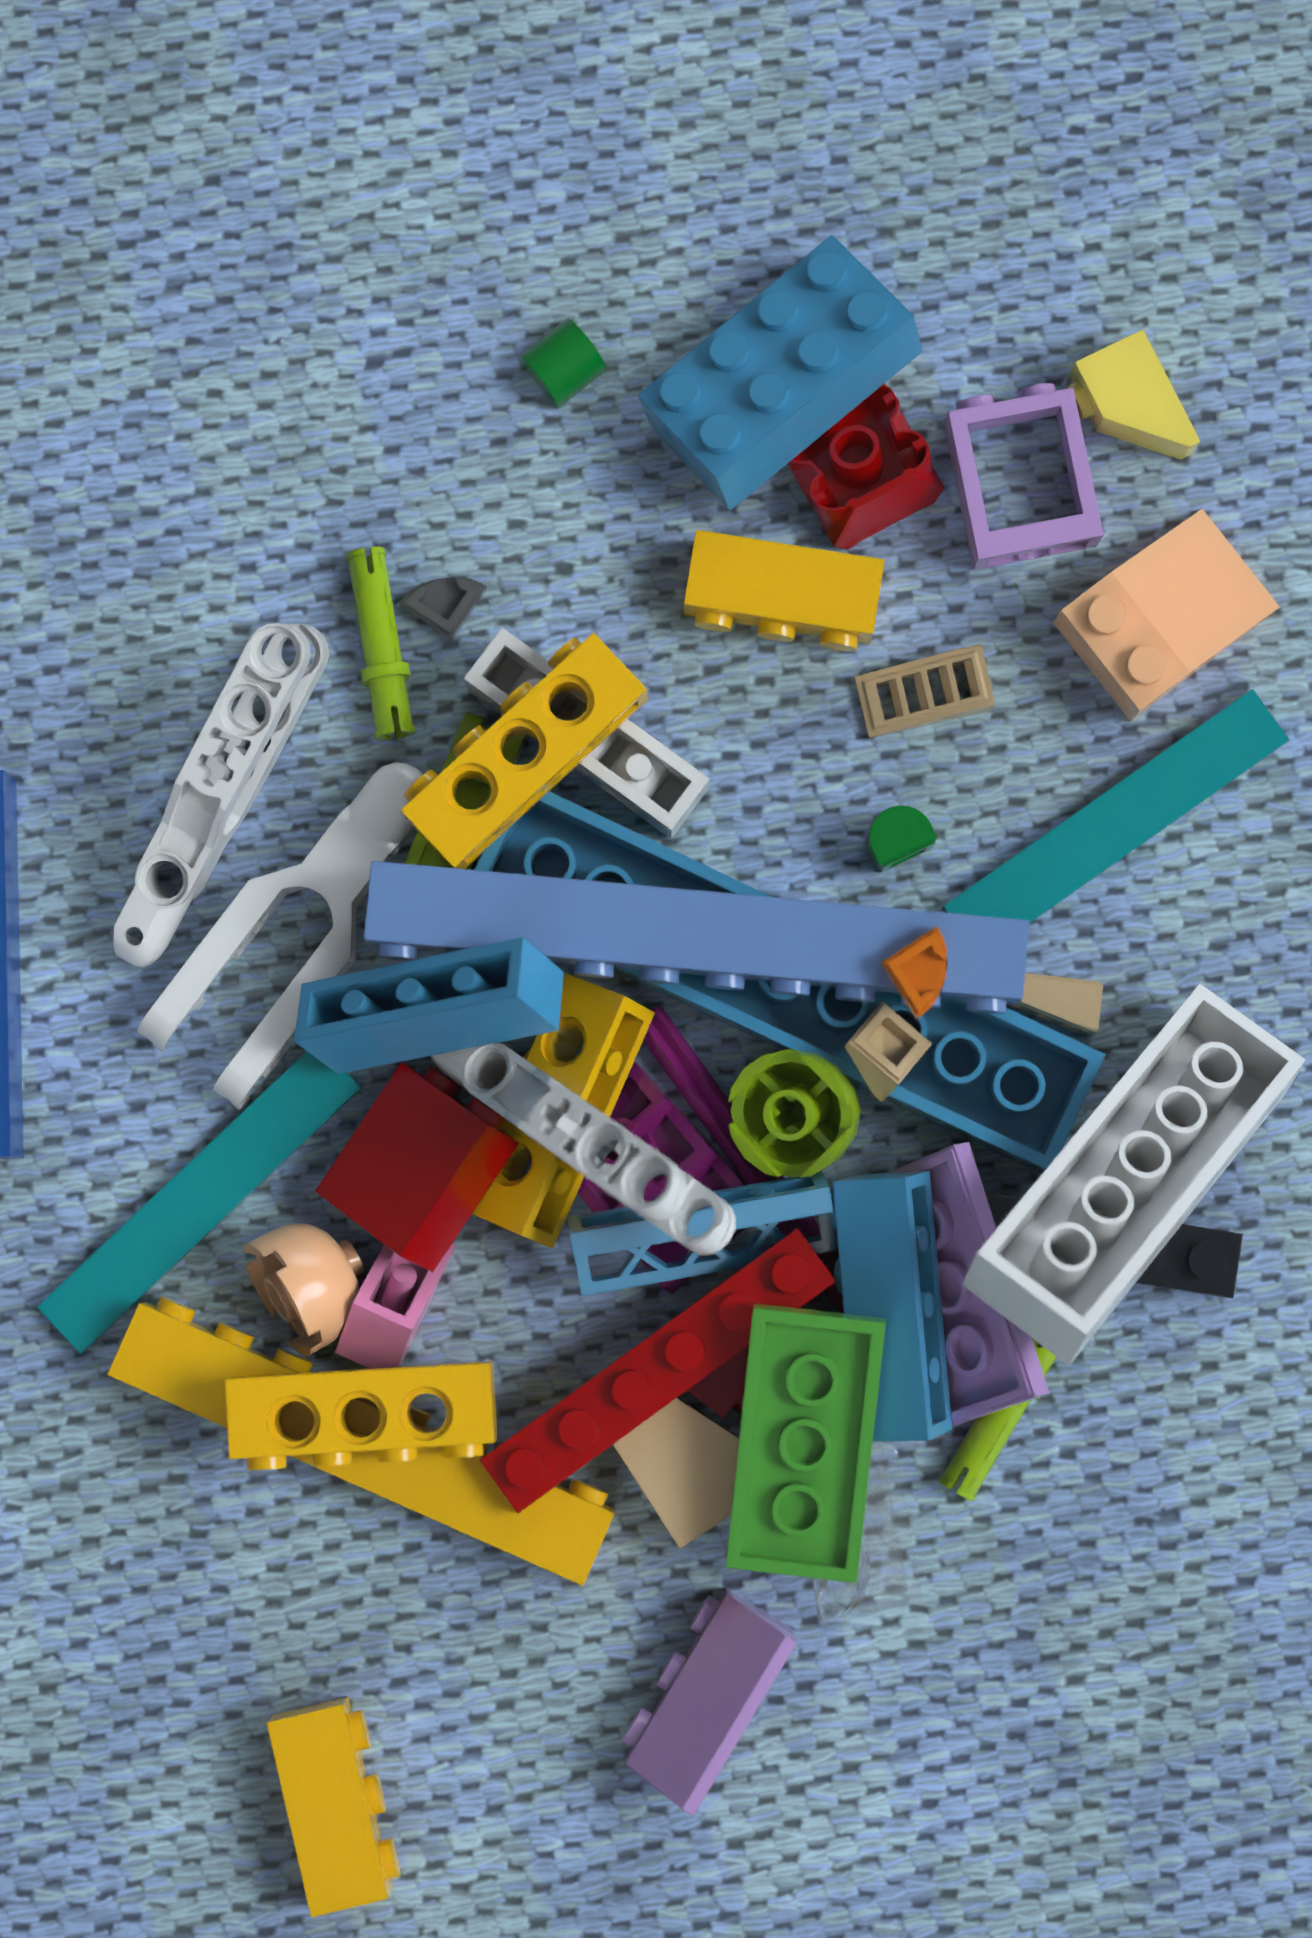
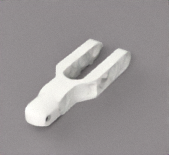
M266 624L258 628L248 640L174 782L161 823L137 867L135 886L114 925L113 943L117 957L141 968L153 964L168 947L191 901L196 899L205 887L225 846L244 820L268 778L327 665L329 658L328 643L324 635L315 627L306 624ZM273 634H275V635L271 638V640H270V642H269V644H268V646H267V648H266V650H265V652H264V654H263V656H262V647H263L264 642L267 640L268 637H270V636H272ZM288 637L292 640L296 649L295 660L290 667L282 659L281 651L283 643ZM307 638L311 640L315 649L314 660L309 667L308 663L311 653ZM243 693L232 713L233 701L239 694ZM257 695L262 698L266 710L261 724L255 719L252 709ZM285 711L284 718L278 724L283 712ZM218 730H221L222 732L220 733L219 737H217ZM269 739H271L269 747L266 748ZM250 741L251 745L249 749L246 751L244 747L246 746L247 742ZM227 753H230L229 756H228V758H227V761L225 762V758H226ZM231 770L234 771L232 778L229 777ZM165 861L174 863L183 874V885L177 895L167 893L159 883L158 872ZM131 927L140 929L143 934L142 941L127 934V930Z
M396 762L382 766L371 776L352 803L338 815L301 864L248 880L140 1023L137 1033L144 1039H149L152 1045L163 1052L168 1039L192 1010H199L206 1000L203 996L223 967L233 958L238 960L287 894L302 889H310L323 896L332 913L333 928L228 1064L213 1088L214 1092L222 1098H227L238 1110L244 1107L251 1099L247 1093L262 1075L267 1078L289 1049L286 1042L296 1030L301 984L345 975L355 962L357 906L369 890L371 861L384 862L389 854L395 857L416 830L405 818L401 809L409 802L404 797L405 792L423 775L418 768L407 763Z
M493 1043L430 1056L434 1064L447 1077L690 1251L699 1255H711L721 1250L730 1241L735 1231L736 1218L733 1209L726 1201L682 1171L664 1155L504 1044ZM611 1150L619 1154L617 1161L612 1166L604 1161ZM660 1174H666L667 1183L663 1193L656 1200L645 1203L643 1197L648 1182ZM713 1206L715 1214L711 1227L700 1236L690 1237L688 1225L692 1215L699 1208Z

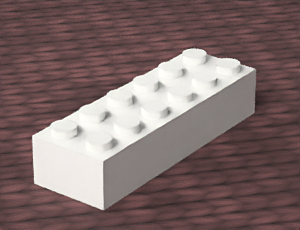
M1199 984L979 1249L962 1285L1070 1366L1284 1097L1306 1059Z

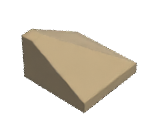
M882 1001L848 1041L845 1048L872 1094L879 1101L883 1102L932 1043Z

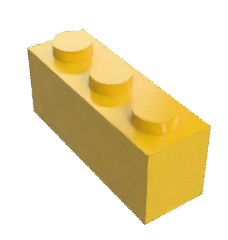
M696 530L683 615L695 616L694 625L706 630L730 632L732 631L733 623L758 626L757 636L761 638L792 642L796 632L820 636L819 645L824 648L854 652L857 651L858 642L870 644L885 559Z
M344 1697L273 1715L268 1720L267 1727L311 1918L388 1899L393 1888L391 1879L401 1876L400 1865L393 1839L381 1840L376 1815L385 1813L386 1807L378 1774L367 1776L361 1750L371 1748V1741L363 1710L352 1712L349 1697Z

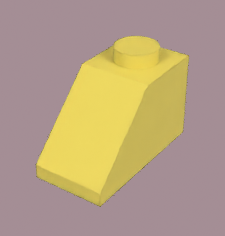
M1143 329L1074 363L1068 376L1072 384L1066 386L1065 389H1074L1081 421L1090 418L1096 432L1180 460L1192 455L1200 443V439Z

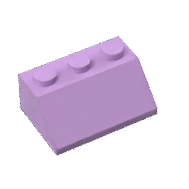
M727 1588L719 1601L710 1595L707 1596L689 1627L690 1630L698 1634L696 1640L685 1657L676 1651L672 1654L655 1684L664 1690L663 1695L652 1713L642 1707L639 1709L622 1738V1742L631 1747L626 1755L625 1764L692 1816L696 1813L797 1644L792 1628Z

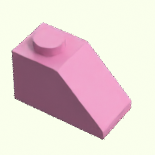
M452 1244L434 1272L400 1257L386 1245H383L352 1303L335 1353L369 1369L400 1367L415 1338L456 1245Z

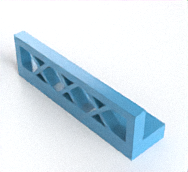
M821 1171L809 1177H788L712 1191L726 1201L733 1209L736 1218L735 1230L755 1226L759 1229L745 1249L729 1252L722 1248L715 1252L714 1255L698 1257L699 1254L689 1250L681 1261L665 1263L647 1251L650 1245L676 1240L629 1207L567 1217L581 1296L745 1267L775 1245L761 1246L768 1236L777 1242L786 1237V1235L774 1228L778 1222L816 1215L819 1236L805 1239L816 1254L835 1251L834 1232L829 1219V1213L833 1212L829 1185L823 1172ZM713 1206L699 1208L692 1215L688 1225L690 1237L700 1236L711 1227L715 1214ZM626 1249L631 1252V1255L619 1272L591 1277L588 1256ZM640 1259L651 1265L634 1269Z

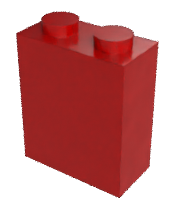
M400 1063L315 1192L397 1255L434 1272L519 1145V1142L499 1128L505 1118L485 1103L472 1097L468 1105L456 1098L462 1087L442 1072L429 1066L425 1074L422 1075L407 1065Z

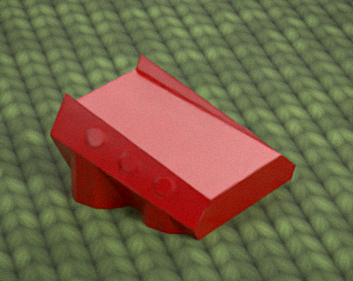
M885 383L787 464L833 546L842 549H850L859 542L909 515L929 507L936 502L945 488L933 468L929 445L920 433L910 428L901 412L898 398Z

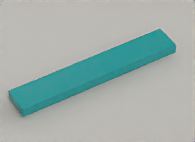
M1251 689L952 899L942 909L945 913L1029 920L1030 924L1287 743L1290 739L1256 692Z
M306 1051L42 1301L37 1308L80 1354L84 1353L347 1104L362 1087L348 1072L337 1074Z

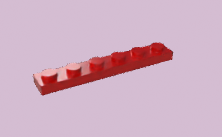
M795 1229L480 1459V1462L517 1514H519L750 1344L754 1303L800 1308L835 1283L836 1280L799 1229Z

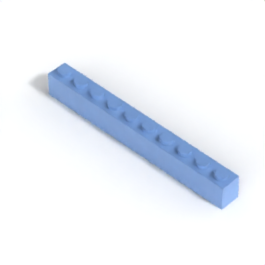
M371 861L364 940L368 945L379 946L378 957L411 961L418 959V950L449 953L524 937L552 962L575 964L574 975L613 978L614 968L640 970L639 980L650 983L679 984V973L706 976L705 987L715 989L744 990V982L747 979L771 982L770 993L809 996L810 985L835 987L836 999L875 1002V991L899 993L880 965L881 962L930 930L938 927L947 948V973L941 993L931 1008H940L941 997L967 999V1011L1005 1014L1006 1003L1017 1004L1023 1000L1029 920ZM901 997V1005L907 1006V1004Z

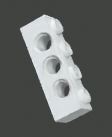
M502 627L464 677L467 690L503 716L505 713L500 709V706L516 688L526 681H529L535 687L553 669L548 665V660ZM564 691L554 698L551 704V712L561 720H575L585 712L588 702L582 694L576 691ZM629 719L620 725L574 768L670 839L673 838L709 789L710 778Z

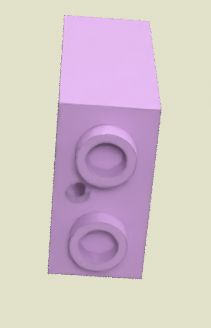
M1053 383L1037 384L1018 391V398L994 402L991 395L974 396L956 403L957 410L948 411L944 428L973 570L1097 547L1104 534L1073 388L1056 391L1055 384ZM1057 416L1077 515L989 531L969 432Z

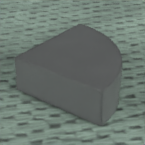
M466 577L437 579L413 588L403 597L399 605L452 641L486 592L487 587L478 581Z

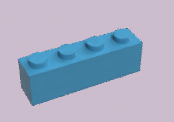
M524 937L303 983L301 984L294 1042L334 1072L340 1074L559 1031L564 972Z
M930 1171L858 1174L833 1181L834 1192L831 1194L833 1212L829 1213V1219L832 1227L837 1230L839 1257L835 1263L834 1279L836 1280L835 1285L838 1292L843 1295L844 1314L886 1318L873 1442L932 1440L952 1430Z

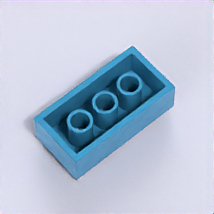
M830 235L641 391L638 397L654 431L720 502L731 511L923 351L913 314L833 235Z

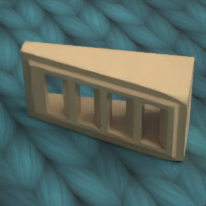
M981 644L951 650L854 677L868 739L989 712L995 706ZM964 666L971 697L960 700L953 668ZM939 672L946 704L935 707L928 674ZM909 678L914 679L921 711L913 713L909 712L902 680ZM888 683L896 717L885 720L877 686Z
M1025 973L1023 1000L1017 1004H1006L1078 1034L1093 1036L1098 1033L1103 985L1100 984V981Z

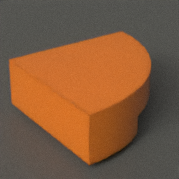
M938 927L930 930L880 964L916 1020L935 1003L946 979L947 948Z

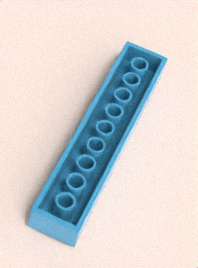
M550 791L482 853L475 868L478 871L772 897ZM614 968V971L780 1050L793 1049L819 1054L839 1067L842 1073L852 1080L854 1085L869 1092L871 1090L847 1052L845 1045L883 1001L932 1043L885 1100L1041 1174L1061 1152L1106 1056L1104 1053L1006 1008L1005 1014L967 1011V999L941 997L940 1008H930L916 1020L909 1007L901 1005V995L899 993L875 991V1002H857L836 999L835 987L810 985L809 996H791L770 993L771 982L745 979L744 990H725L705 987L706 976L679 973V984H659L640 981V970Z

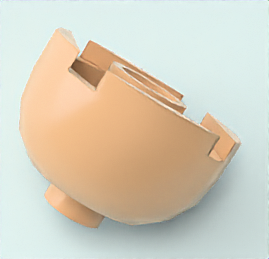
M307 1223L287 1224L271 1230L243 1246L244 1253L256 1255V1259L245 1265L252 1284L271 1317L273 1318L274 1310H276L285 1322H291L296 1333L299 1335L289 1342L297 1352L306 1357L341 1336L352 1303L360 1290L356 1277L364 1273L360 1257L347 1240L344 1239L337 1243L323 1229Z

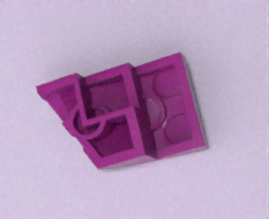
M634 1060L610 1118L664 1155L682 1171L711 1191L747 1185L716 1148L639 1063ZM611 1150L604 1161L612 1166L617 1161L619 1154ZM660 1174L648 1182L644 1190L643 1198L645 1203L656 1200L663 1193L667 1183L666 1174ZM584 1176L577 1193L593 1213L627 1207ZM745 1228L735 1230L730 1241L726 1245H728ZM677 1241L651 1245L647 1251L663 1262L670 1263L681 1261L689 1249ZM640 1259L641 1262L645 1265V1267L651 1266L642 1259ZM691 1277L659 1282L664 1290L674 1294Z

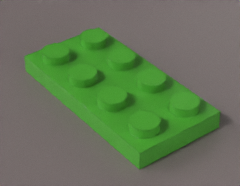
M754 1303L726 1568L857 1583L886 1318Z

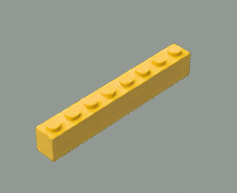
M160 1296L156 1306L148 1302L138 1304L107 1375L227 1428L225 1379L240 1376L310 1372L314 1363L281 1348L277 1349L274 1358L250 1348L255 1338L251 1334L223 1322H219L215 1332L192 1322L196 1313L194 1309L167 1297ZM354 1398L346 1409L347 1424L358 1434L368 1435L374 1433L380 1423V1411L377 1405L367 1398ZM289 1402L281 1412L280 1422L286 1434L293 1438L303 1439L313 1430L314 1416L310 1408L305 1404ZM411 1405V1417L414 1423L423 1430H435L427 1426L431 1415ZM490 1443L483 1444L484 1455L476 1457L444 1458V1446L417 1448L418 1459L411 1461L378 1462V1450L352 1452V1464L314 1466L582 1586L587 1579L615 1514L614 1508L604 1504L608 1496L607 1492L575 1478L572 1479L569 1488L558 1484L517 1514L480 1462V1459L488 1454L486 1450ZM312 1454L291 1456L313 1466Z

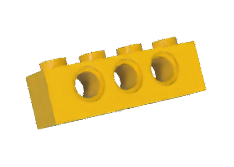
M594 632L582 643L576 637L565 643L548 661V665L553 670L535 687L529 681H526L516 688L501 704L500 709L505 714L487 731L481 725H478L468 732L453 748L452 752L457 758L439 775L433 769L427 771L405 792L404 797L409 802L401 809V812L452 868H467L648 701L647 688ZM564 691H576L582 694L588 702L585 712L579 718L571 721L557 718L551 712V704L558 694ZM520 734H526L535 738L539 743V752L530 763L514 765L503 757L504 746L510 738ZM479 778L491 786L489 800L478 809L468 810L462 808L456 803L458 787L468 779Z
M564 973L559 1031L537 1035L531 1049L523 1058L610 1118L655 1012L624 995ZM583 1042L580 1053L575 1057L579 1045ZM505 1119L499 1128L517 1140L519 1145L472 1214L553 1249L584 1175ZM532 1159L531 1167L527 1174L524 1176L526 1166Z
M493 1361L240 1376L225 1379L229 1459L246 1458L247 1470L286 1468V1456L312 1454L313 1466L352 1464V1452L378 1450V1462L411 1461L418 1459L417 1448L444 1446V1458L476 1457L484 1455L483 1444L495 1443L497 1441ZM429 1393L436 1395L443 1401L447 1415L441 1428L427 1431L419 1428L414 1423L411 1417V1405L418 1395ZM354 1398H367L377 1405L380 1411V1423L374 1433L368 1435L358 1434L348 1426L346 1409ZM289 1402H301L308 1406L313 1413L314 1427L306 1438H293L286 1434L281 1426V1412Z

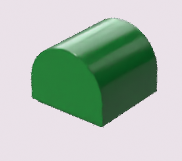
M569 318L518 357L520 364L557 409L606 371V364L593 343Z
M905 805L893 806L881 812L874 820L867 835V853L875 870L882 873L931 850L936 843L937 836L930 821L921 811Z

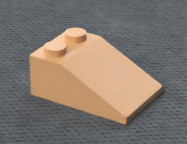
M1201 509L1110 572L1064 607L1053 624L1131 722L1279 609L1280 606L1205 511Z

